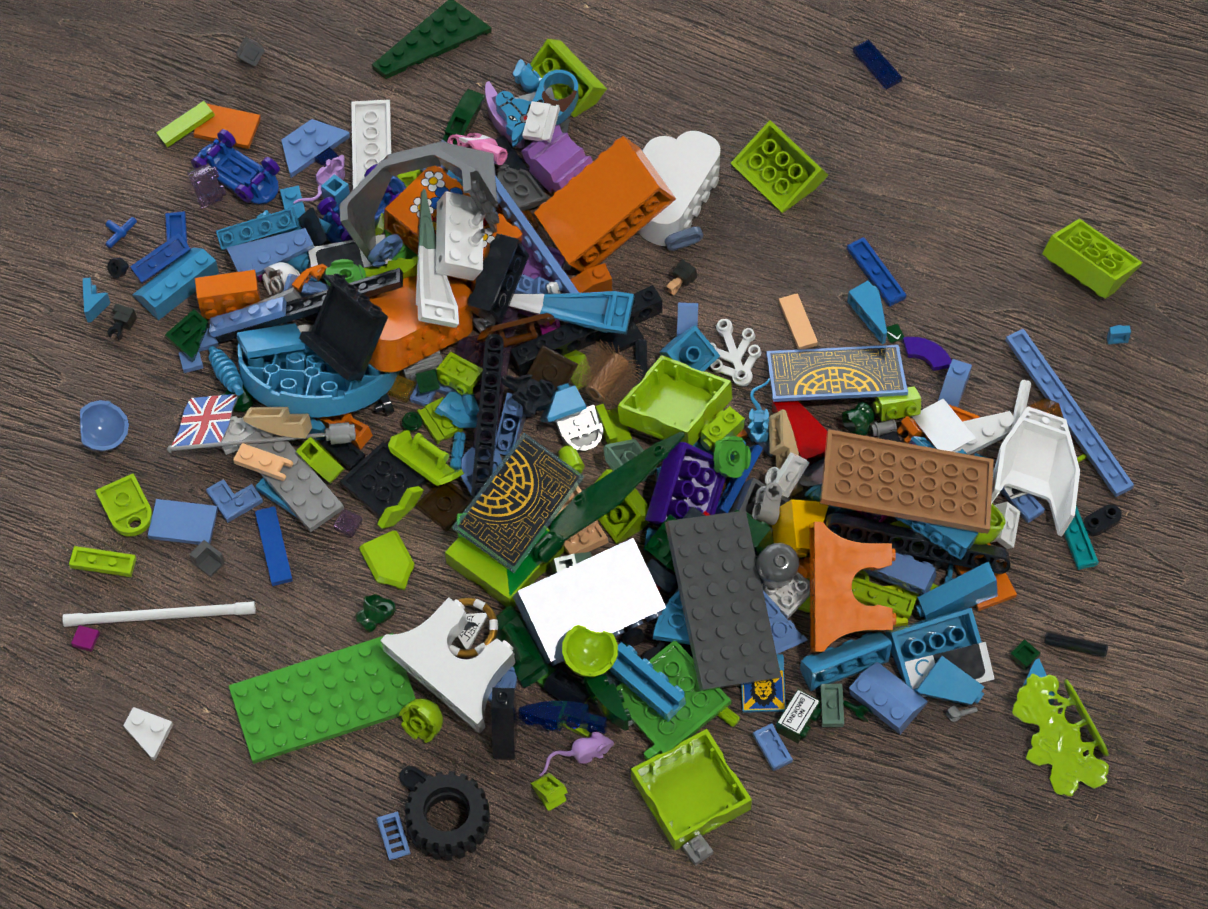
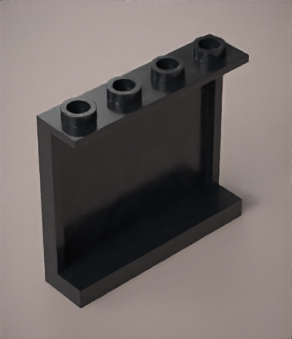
M340 274L324 275V278L331 284L312 331H302L299 339L347 381H362L388 316L382 312L379 306L369 301V297L361 294L356 286L349 284L344 276Z

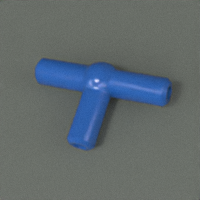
M131 217L122 227L108 220L106 227L115 232V234L105 243L106 246L112 248L121 238H124L127 232L137 223V220Z

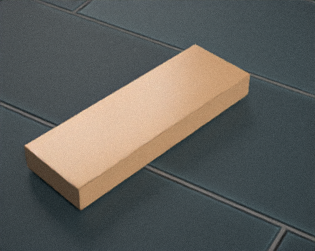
M798 293L779 298V305L798 350L817 346L818 341Z

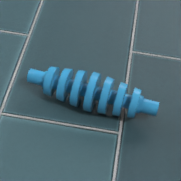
M215 346L209 347L208 351L210 354L208 358L216 377L230 392H235L238 396L242 395L243 382L234 362L221 349H216Z

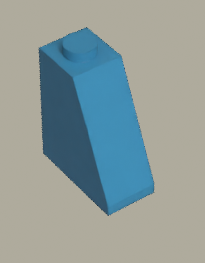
M941 656L915 692L923 696L972 705L973 702L977 704L983 697L984 693L982 690L984 686Z

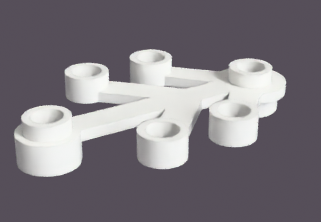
M721 319L718 321L716 329L719 335L724 337L729 352L717 348L714 343L710 344L719 353V358L733 363L735 369L724 366L719 359L710 365L714 373H722L732 377L734 383L738 386H747L753 378L751 369L756 359L761 356L760 347L758 345H751L748 352L750 355L744 366L741 359L750 342L755 339V333L751 328L744 329L742 332L743 339L737 349L731 335L733 332L731 321ZM748 333H752L750 337H746ZM753 350H758L757 353H752ZM716 364H720V367L714 368Z

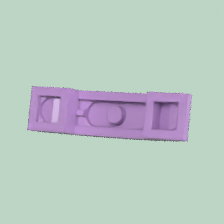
M488 81L485 86L489 117L497 131L502 136L504 135L512 144V137L506 133L507 123L496 111V96L498 94L490 81ZM522 139L516 147L525 148V140Z

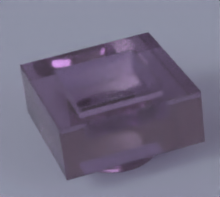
M344 509L333 526L335 530L353 537L363 520L361 516Z

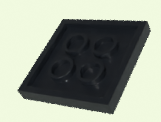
M383 441L340 480V485L377 517L381 518L387 507L398 505L407 488L422 487L428 482V479L392 454L388 444Z

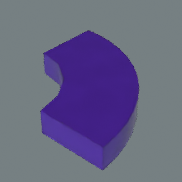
M903 337V344L908 358H918L930 365L932 371L950 367L952 362L950 356L935 342L920 337Z

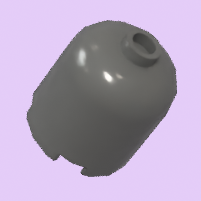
M773 543L757 556L756 567L762 584L776 589L788 585L794 579L799 568V558L792 547L784 543Z

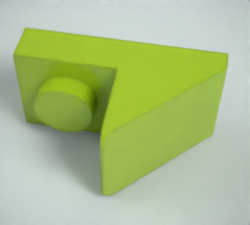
M548 773L531 783L534 791L548 811L566 801L564 794L568 792L565 785L552 774Z

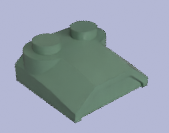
M636 439L606 444L603 447L605 461L613 471L644 451ZM655 467L641 482L645 481L649 475L655 474V472L657 471V467Z

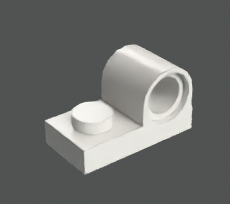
M790 452L781 469L772 467L767 471L765 483L774 482L779 484L782 489V495L788 498L809 465V462Z

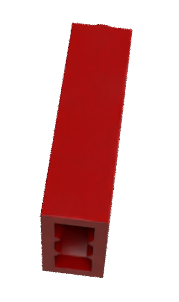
M772 401L773 414L782 409L786 411L794 433L799 456L809 462L808 466L824 457L828 431L799 401Z

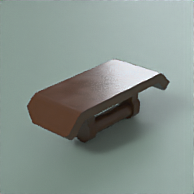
M544 313L495 325L482 330L477 341L483 343L489 335L496 332V334L503 338L504 348H507V346L537 338L533 322L547 327L555 321V318L549 313ZM526 324L528 333L509 338L505 337L504 329Z

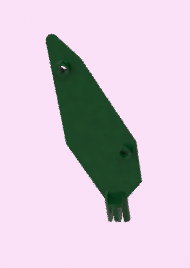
M679 432L655 443L575 495L573 500L552 521L549 533L531 549V556L534 559L548 563L562 549L567 539L615 509L668 456V453L685 437V433Z

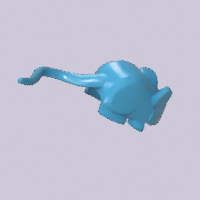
M520 59L513 71L515 82L521 84L524 91L528 93L536 92L542 78L535 70L532 71L533 68L529 63L525 65L524 61Z
M770 378L762 385L753 388L750 393V399L757 410L751 409L749 412V437L752 442L756 443L766 442L769 438V433L767 432L769 412L768 409L762 410L760 404L754 398V392L766 386Z

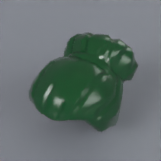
M861 402L855 408L842 412V421L848 431L852 434L867 435L870 423L874 420L873 410L868 404Z
M378 594L365 596L363 609L356 613L355 619L364 629L372 632L376 629L377 624L386 622L394 615L396 611L395 603Z

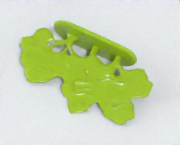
M1032 673L1026 680L1027 685L1019 688L1017 701L1014 703L1012 711L1013 715L1021 721L1036 724L1040 728L1039 732L1032 736V749L1028 751L1026 759L1038 766L1052 765L1049 779L1054 791L1059 795L1073 796L1074 792L1078 789V782L1080 781L1094 789L1107 783L1106 775L1108 774L1109 765L1105 761L1097 759L1093 752L1097 746L1104 756H1109L1108 750L1071 683L1067 679L1064 680V686L1069 695V698H1064L1057 694L1059 681L1056 676L1047 675L1039 677ZM1053 691L1055 695L1051 696L1049 695V692ZM1058 699V703L1062 702V705H1050L1048 700ZM1071 705L1075 706L1082 719L1075 724L1069 723L1065 718L1066 707ZM1063 708L1062 713L1058 714V709ZM1084 725L1087 727L1094 740L1093 742L1081 741L1080 727ZM1088 750L1089 754L1087 756H1083V752Z

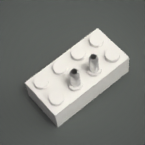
M446 191L437 201L436 273L474 281L483 271V236L485 235L483 219L486 214L484 211L479 210L470 196Z

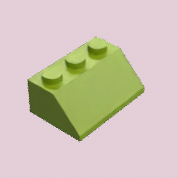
M606 469L603 472V474L597 479V481L611 473L613 470ZM635 488L615 509L598 520L616 544H619L646 527L649 523L645 520L649 505Z

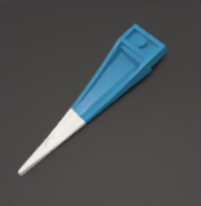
M617 291L566 294H514L509 307L535 314L549 313L557 320L606 333L613 332L627 335L634 294Z

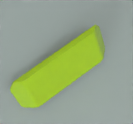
M404 430L390 438L388 444L390 452L437 486L448 483L464 474L462 469L454 470L447 465L446 462L449 454L429 442L421 433H417L412 439L410 431Z

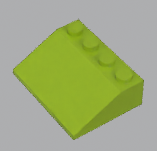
M770 120L731 162L782 213L813 192L828 176L813 159Z
M1080 218L1053 234L1042 253L1050 262L1060 266L1064 272L1074 276L1081 284L1088 286L1098 296L1105 299L1114 294L1143 263Z

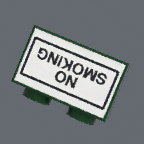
M797 689L777 721V733L799 744L802 737L806 739L811 730V722H816L822 710L819 709L820 700Z

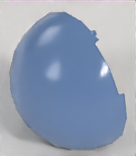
M94 401L81 408L80 434L81 443L93 451L105 452L119 446L127 436L129 427L127 416L110 401Z

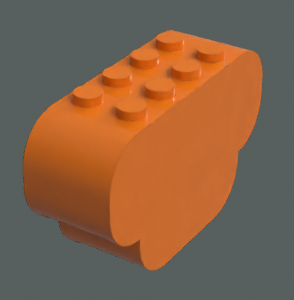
M417 276L404 278L402 288L369 297V301L379 306L382 312L388 316L369 364L379 371L397 372L470 335L473 331V312L468 306L469 296L473 293L471 289L459 281L448 279L458 305L459 325L456 328L418 321V306L416 305Z

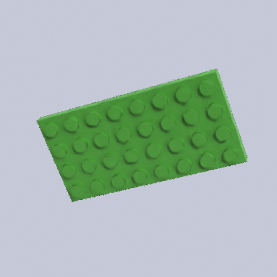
M384 636L228 685L253 764L400 717L401 709L416 698L406 670L384 652L380 642Z

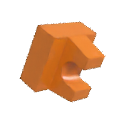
M908 416L901 421L902 424L897 430L901 435L908 431V436L904 439L908 444L913 436L924 437L926 435L916 421Z

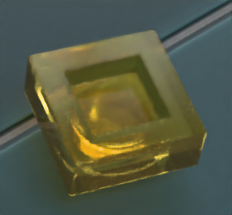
M397 375L389 390V395L408 402L416 382Z

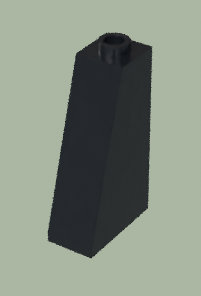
M493 687L491 702L493 759L515 760L518 721L515 688Z

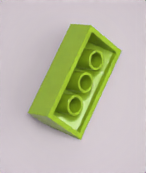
M547 39L530 63L533 68L532 71L535 70L541 78L553 70H565L575 76L578 82V102L571 113L572 117L578 116L597 104L607 90L561 40ZM565 84L550 86L557 100L564 99L573 92Z

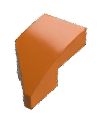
M320 264L306 269L296 278L292 286L297 292L301 293L304 283H308L311 277L319 281L325 273L327 266Z

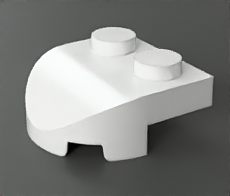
M594 405L555 420L565 445H571L577 451H586L594 448L602 438L603 424L600 423Z

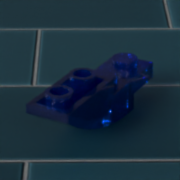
M545 701L522 706L518 710L519 719L527 725H540L549 731H561L563 724H566L573 729L579 727L586 729L590 733L599 732L605 734L608 727L607 718L590 714L588 704L578 702Z

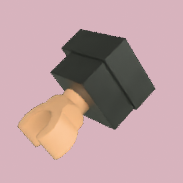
M681 259L673 270V277L675 279L667 285V288H669L667 292L674 296L681 287V284L688 286L690 282L693 283L697 278L696 268Z

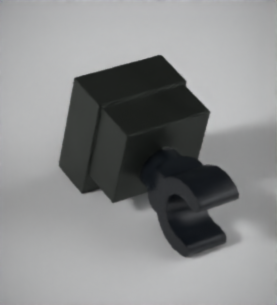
M116 303L113 308L116 324L110 327L107 333L111 338L114 332H118L117 338L121 340L123 328L131 330L137 316L133 308Z

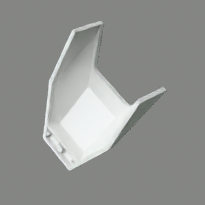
M1027 407L1000 446L993 471L991 504L1005 486L1046 499L1049 502L1059 536L1064 534L1075 516L1080 468L1066 419Z

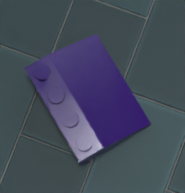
M679 442L663 460L645 520L660 527L669 515H672L677 520L683 519L691 507H695L701 513L706 511L710 515H715L726 477L714 470V456L686 442Z

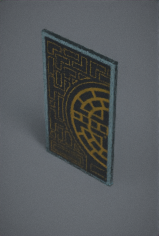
M523 433L453 525L452 529L515 573L585 476Z

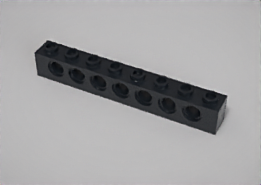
M653 285L634 293L629 324L633 322L638 324L662 313L663 300ZM568 323L510 349L511 363L519 376L526 375L542 345L564 356L575 350L579 351L599 342L600 338L612 332L606 333Z

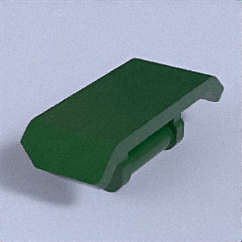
M508 606L496 615L498 620L496 639H499L501 642L505 640L513 647L512 651L515 658L513 667L523 688L531 686L547 674L548 665L520 614L512 606Z

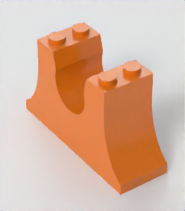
M824 522L811 523L809 525L810 653L824 652L836 639L852 632L893 630V626H896V613H893V608L882 605L867 606L861 604L852 592L853 578L860 570L874 571L892 565V561L896 559L895 548H892V543L854 542L836 535Z

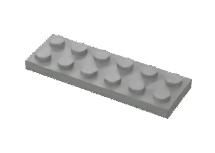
M258 429L243 440L284 436ZM287 440L246 444L293 462L292 467L283 465L280 473L286 475L285 481L264 474L261 475L310 533L344 510L343 504Z

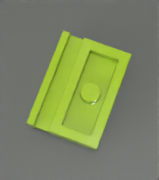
M443 397L426 405L425 408L417 410V414L421 416L422 422L437 444L444 439L447 440L453 437L456 432L463 431V428H458L452 424V420L435 412L438 405L443 401Z

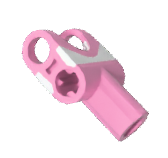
M469 133L467 136L455 134L451 135L447 143L453 144V140L456 139L458 146L493 153L494 163L497 165H503L507 159L508 153L506 149L499 147L493 138L479 133Z

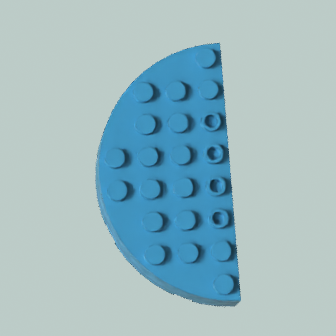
M238 342L239 374L246 390L267 407H288L290 414H309L310 417L322 418L357 411L376 402L381 396L386 394L395 384L400 371H379L368 364L362 381H347L308 346L304 350L247 358Z

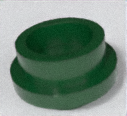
M408 412L402 418V426L410 432L417 431L422 426V418L416 412Z

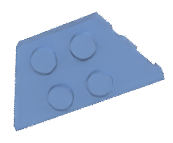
M311 119L287 135L281 141L290 177H294L349 139L350 133Z

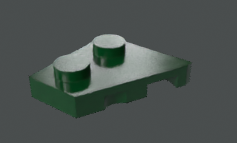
M193 309L165 334V339L193 362L208 328V321Z

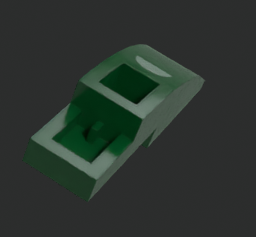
M467 89L448 122L443 137L444 141L447 142L448 138L455 134L467 136L469 129H472L486 95ZM456 139L453 140L454 145L458 144Z
M606 674L591 678L583 677L586 689L599 710L616 726L624 731L629 730L628 721H631V715L628 708L624 709L622 703L625 701L622 691H617L615 683L609 685Z

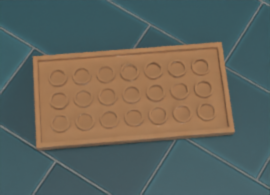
M828 429L820 504L988 534L991 520L994 459Z

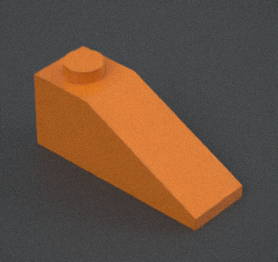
M605 263L588 268L570 279L579 293L612 291V277Z

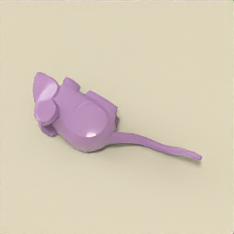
M340 155L332 160L328 159L326 167L319 169L316 174V181L319 185L318 194L315 197L298 199L293 203L317 200L322 194L321 185L334 174L344 180V155Z
M593 732L591 738L577 739L573 742L571 751L560 750L551 753L547 757L545 768L539 776H542L547 771L550 760L555 755L574 756L578 763H588L594 757L603 758V754L609 751L614 742L599 732Z

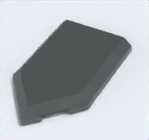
M504 163L500 165L497 178L521 212L539 206L548 200V197L528 171L523 169L519 171L510 168L509 165Z

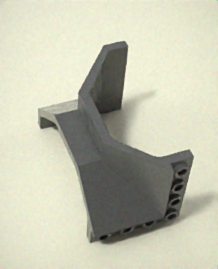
M437 142L388 154L340 203V222L368 260L369 253L376 246L375 214L392 176L442 164L463 181L464 193L470 194L479 210L485 212V220L492 231L497 232L499 216L496 212L498 201L494 154L445 142Z

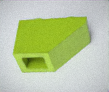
M309 437L296 450L330 484L344 470L335 458L312 437Z

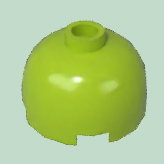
M415 699L406 704L399 713V716H402L404 721L401 725L406 733L415 740L420 737L424 740V743L432 741L443 725L441 710L437 704L428 699Z

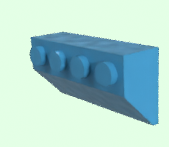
M192 248L191 251L176 260L132 295L159 321L196 292L195 278L219 274L217 262L203 248Z
M880 631L876 633L869 632L855 641L848 640L839 647H829L815 656L811 654L801 660L800 671L809 690L813 691L820 688L821 684H831L863 672L876 662L880 664L889 662L892 643Z

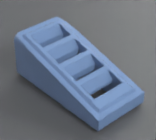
M398 811L376 818L389 861L410 855ZM395 821L396 825L384 828L383 824ZM398 829L399 833L390 836L386 835V832ZM401 838L400 842L389 845V840ZM403 845L404 850L392 853V848Z

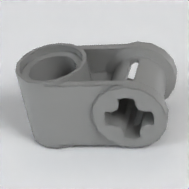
M772 482L757 490L752 511L753 519L769 525H774L777 522L782 489L779 484Z

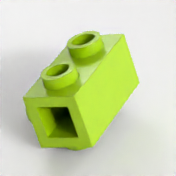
M915 386L907 387L908 395L876 397L875 402H873L874 413L878 414L881 421L920 415L921 397Z
M730 406L726 410H721L716 415L715 420L710 424H705L701 429L702 446L714 453L716 441L722 440L727 436H736L744 429L745 418Z

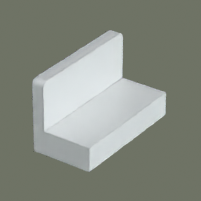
M1009 502L996 504L995 506L1003 514L1006 524L993 542L997 541L1006 549L1014 548L1020 511Z

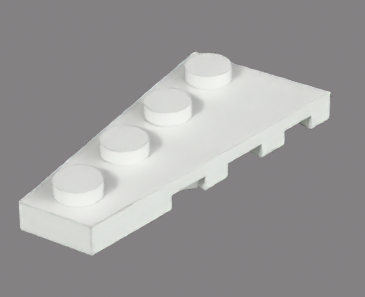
M1010 411L963 421L976 439L951 452L963 449L968 455L1006 438L1017 421Z

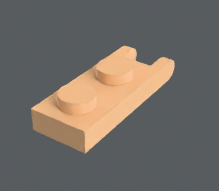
M244 443L241 444L233 459L236 465L281 481L286 479V475L280 473L283 465L287 467H292L293 462L289 459Z

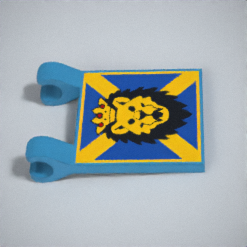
M777 654L781 673L780 678L741 684L743 713L784 712L786 702L783 654Z

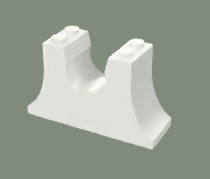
M448 597L436 612L418 627L401 634H386L380 642L385 653L480 734L486 728L484 712L492 688L496 686L499 680L515 664L513 647L505 640L501 642L499 639H495L485 646L481 654L473 659L465 660L454 656L450 652L451 644L457 636L461 635L467 624L464 605L457 599L453 601Z

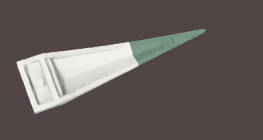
M423 189L420 203L416 286L418 321L456 328L459 325L458 305L447 275L436 273V235L427 193Z

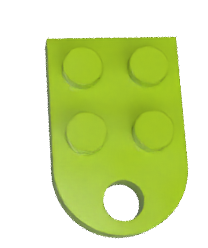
M134 473L95 490L116 532L124 536H136L149 528L152 510ZM133 521L141 522V524L136 528L130 527V524Z

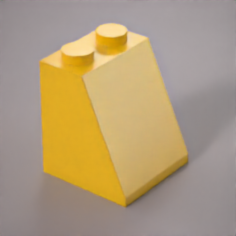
M791 499L780 506L779 518L772 525L774 543L789 545L796 551L798 558L806 557L810 552L809 525L813 522H824L828 505L820 504L818 501Z

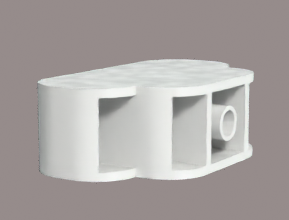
M699 131L685 132L677 139L669 136L655 137L643 149V153L676 198L675 201L638 231L645 240L651 243L666 246L664 241L669 235L690 228L692 219L700 213L702 203L707 202L710 190L718 184L720 145L716 139Z

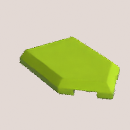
M390 531L362 544L359 550L376 582L397 587V589L405 591L415 564L398 532Z

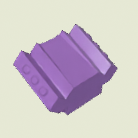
M555 125L551 143L544 140L542 142L533 141L521 151L525 162L530 166L529 172L550 193L562 189L571 178L576 177L583 171L585 166L593 162L591 156H585L583 148L577 146L571 140L568 133H562L559 125Z

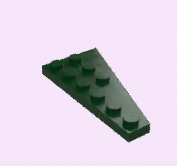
M447 0L372 64V69L383 78L388 79L406 71L409 66L422 64L425 59L442 55L459 47L461 43L468 40L471 42L483 33L487 35L492 32V28L455 0Z

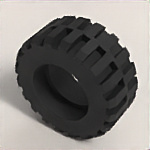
M441 771L436 772V776L433 778L430 775L424 777L423 784L418 782L414 786L415 791L409 793L407 797L408 803H405V821L409 837L412 838L416 848L421 847L422 853L427 856L432 853L433 858L440 860L441 856H444L446 861L453 860L452 856L458 855L459 859L465 857V852L467 851L473 853L476 850V845L483 843L485 840L484 835L488 834L489 803L484 790L478 788V783L474 779L468 781V776L463 773L460 776H456L455 771H449L448 775H443ZM452 800L461 803L467 808L468 819L458 829L440 831L433 828L427 822L428 811L441 801Z

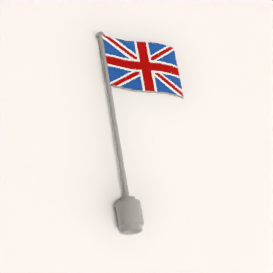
M229 394L191 398L187 403L180 429L172 446L169 445L167 447V451L172 453V451L307 439L309 437H326L327 441L331 440V445L343 444L356 440L355 424L346 422L329 424V428H326V433L308 434L306 438L284 436L222 442L229 429L234 406L241 395Z

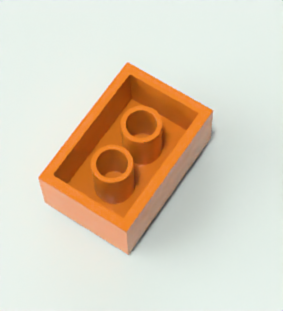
M255 270L195 278L197 300L201 315L205 319L243 309L261 301Z

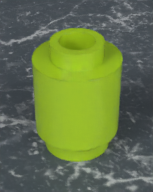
M571 445L561 448L558 452L559 461L574 473L580 475L585 465L578 451Z

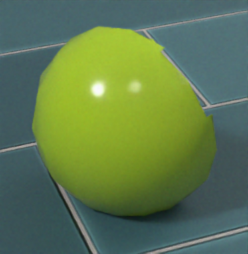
M575 625L567 632L562 642V654L567 666L574 673L591 678L603 675L614 665L618 656V644L614 635L610 632H595L587 629L586 626Z

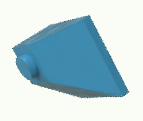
M696 325L672 339L659 351L660 355L687 364L689 367L699 371H705L720 357L719 353Z
M569 383L557 387L558 390L553 392L551 397L552 402L543 411L540 418L541 422H551L587 409L575 385L569 386Z

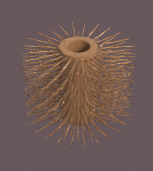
M619 345L618 354L614 353L615 349L611 353L608 347H606L607 350L605 349V351L601 349L603 352L599 354L598 351L600 350L595 346V353L600 356L596 355V363L591 361L592 364L590 363L589 365L587 362H584L587 370L585 369L584 371L579 367L583 374L580 377L584 379H582L583 381H578L582 383L580 385L586 386L584 391L592 399H595V403L596 400L599 404L605 401L610 406V404L615 403L613 401L615 400L614 398L618 399L616 396L619 397V392L623 393V388L627 391V384L629 385L627 381L634 386L632 378L634 379L635 377L629 374L636 373L632 370L630 371V367H632L628 363L630 361L619 355Z

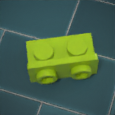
M452 352L436 368L439 382L454 388L461 395H473V387L482 378L483 372L482 368Z

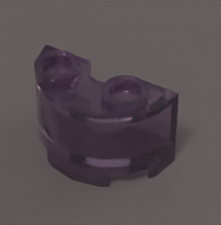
M205 164L187 172L201 208L221 201L223 196L227 195L224 186L218 183L219 173L215 166L211 167L209 164Z

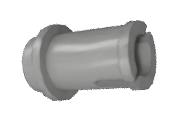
M894 419L880 423L873 422L869 427L871 436L876 438L880 435L897 431Z

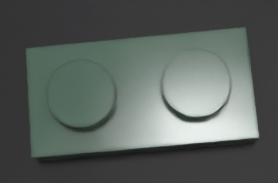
M821 684L822 727H844L842 684Z

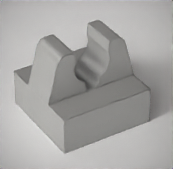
M701 834L682 846L683 851L695 866L713 855L712 848Z

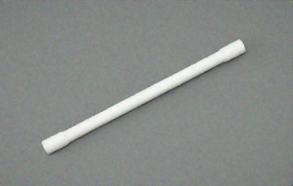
M255 601L224 605L91 614H63V626L71 627L83 626L85 624L233 614L249 615L256 614Z

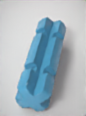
M456 432L454 434L452 459L450 461V467L454 470L461 469L466 439L463 432Z

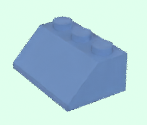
M879 662L863 671L849 687L850 695L870 709L873 714L900 735L928 703L927 700Z

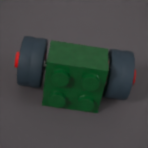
M691 507L683 519L708 516L710 514L706 511L701 513L695 507ZM672 515L668 516L644 547L664 564L663 566L652 558L646 566L657 589L662 588L669 594H672L676 587H678L676 575L671 572V570L675 572L665 525L667 521L677 520Z

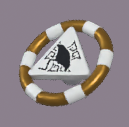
M461 598L458 601L464 606H474L485 612L466 614L467 624L461 635L458 636L466 650L451 644L450 652L453 655L469 658L481 654L485 646L495 640L498 632V620L492 608L485 602L475 598ZM488 616L490 632L487 639L474 649H470Z

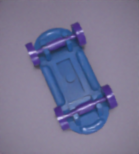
M222 129L217 134L219 140L215 139L212 144L202 148L197 156L191 160L192 166L199 173L209 175L234 191L244 202L265 204L272 201L278 194L279 185L275 177L280 171L278 164L273 159L265 157L261 162V166L232 148L236 140L225 129Z
M378 164L371 166L365 172L364 177H366ZM392 176L375 214V222L381 213L384 214L385 208L406 189L404 182L395 176ZM327 197L322 200L317 206V210L321 215H324L322 220L332 225L327 233L330 243L353 240L340 222V203L337 204L333 197Z

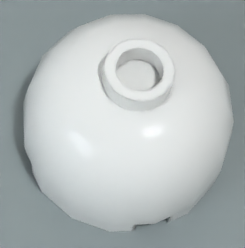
M279 262L264 269L266 273L263 274V281L269 295L272 293L276 295L283 292L288 274L299 276L300 273L290 264Z

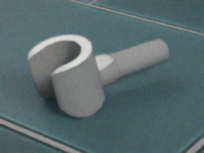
M952 706L948 709L946 715L952 722H957L962 716L975 713L978 710L977 707H972L959 711L956 706Z

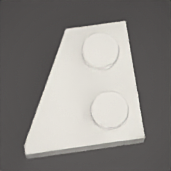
M133 707L123 726L133 736L138 745L155 761L173 723Z

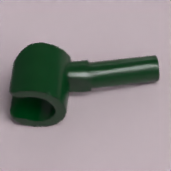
M846 700L843 701V705L853 710L858 718L865 722L868 721L864 718V714L866 712L872 714L870 709L863 705L858 707Z

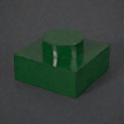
M435 369L415 373L420 394L440 389Z
M1024 639L1010 653L1009 657L1027 670L1040 657L1041 653Z

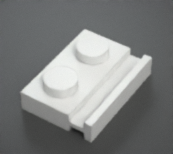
M532 101L522 134L523 139L541 142L544 140L551 143L560 111L559 105L552 106L551 104Z

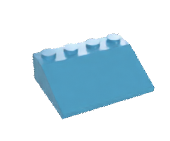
M968 607L885 632L887 638L892 643L891 653L902 680L910 688L912 686L905 662L982 643L972 608ZM926 659L919 660L915 665V670L917 674L920 676H923L924 674L918 672L917 666L922 661L929 663V661Z

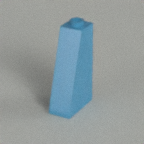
M989 562L917 597L918 605L916 610L919 617H924V619L932 618L964 607L969 608L997 597V580Z

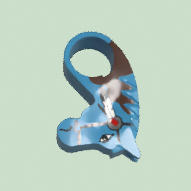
M553 70L545 74L532 100L533 102L547 103L552 106L559 105L560 111L556 125H560L570 116L578 102L577 79L573 74L565 70ZM554 84H565L573 90L570 96L558 101L550 99L545 93L546 89ZM502 91L496 96V111L506 121V133L512 137V147H515L523 139L522 134L532 101L521 98L515 99L512 93Z

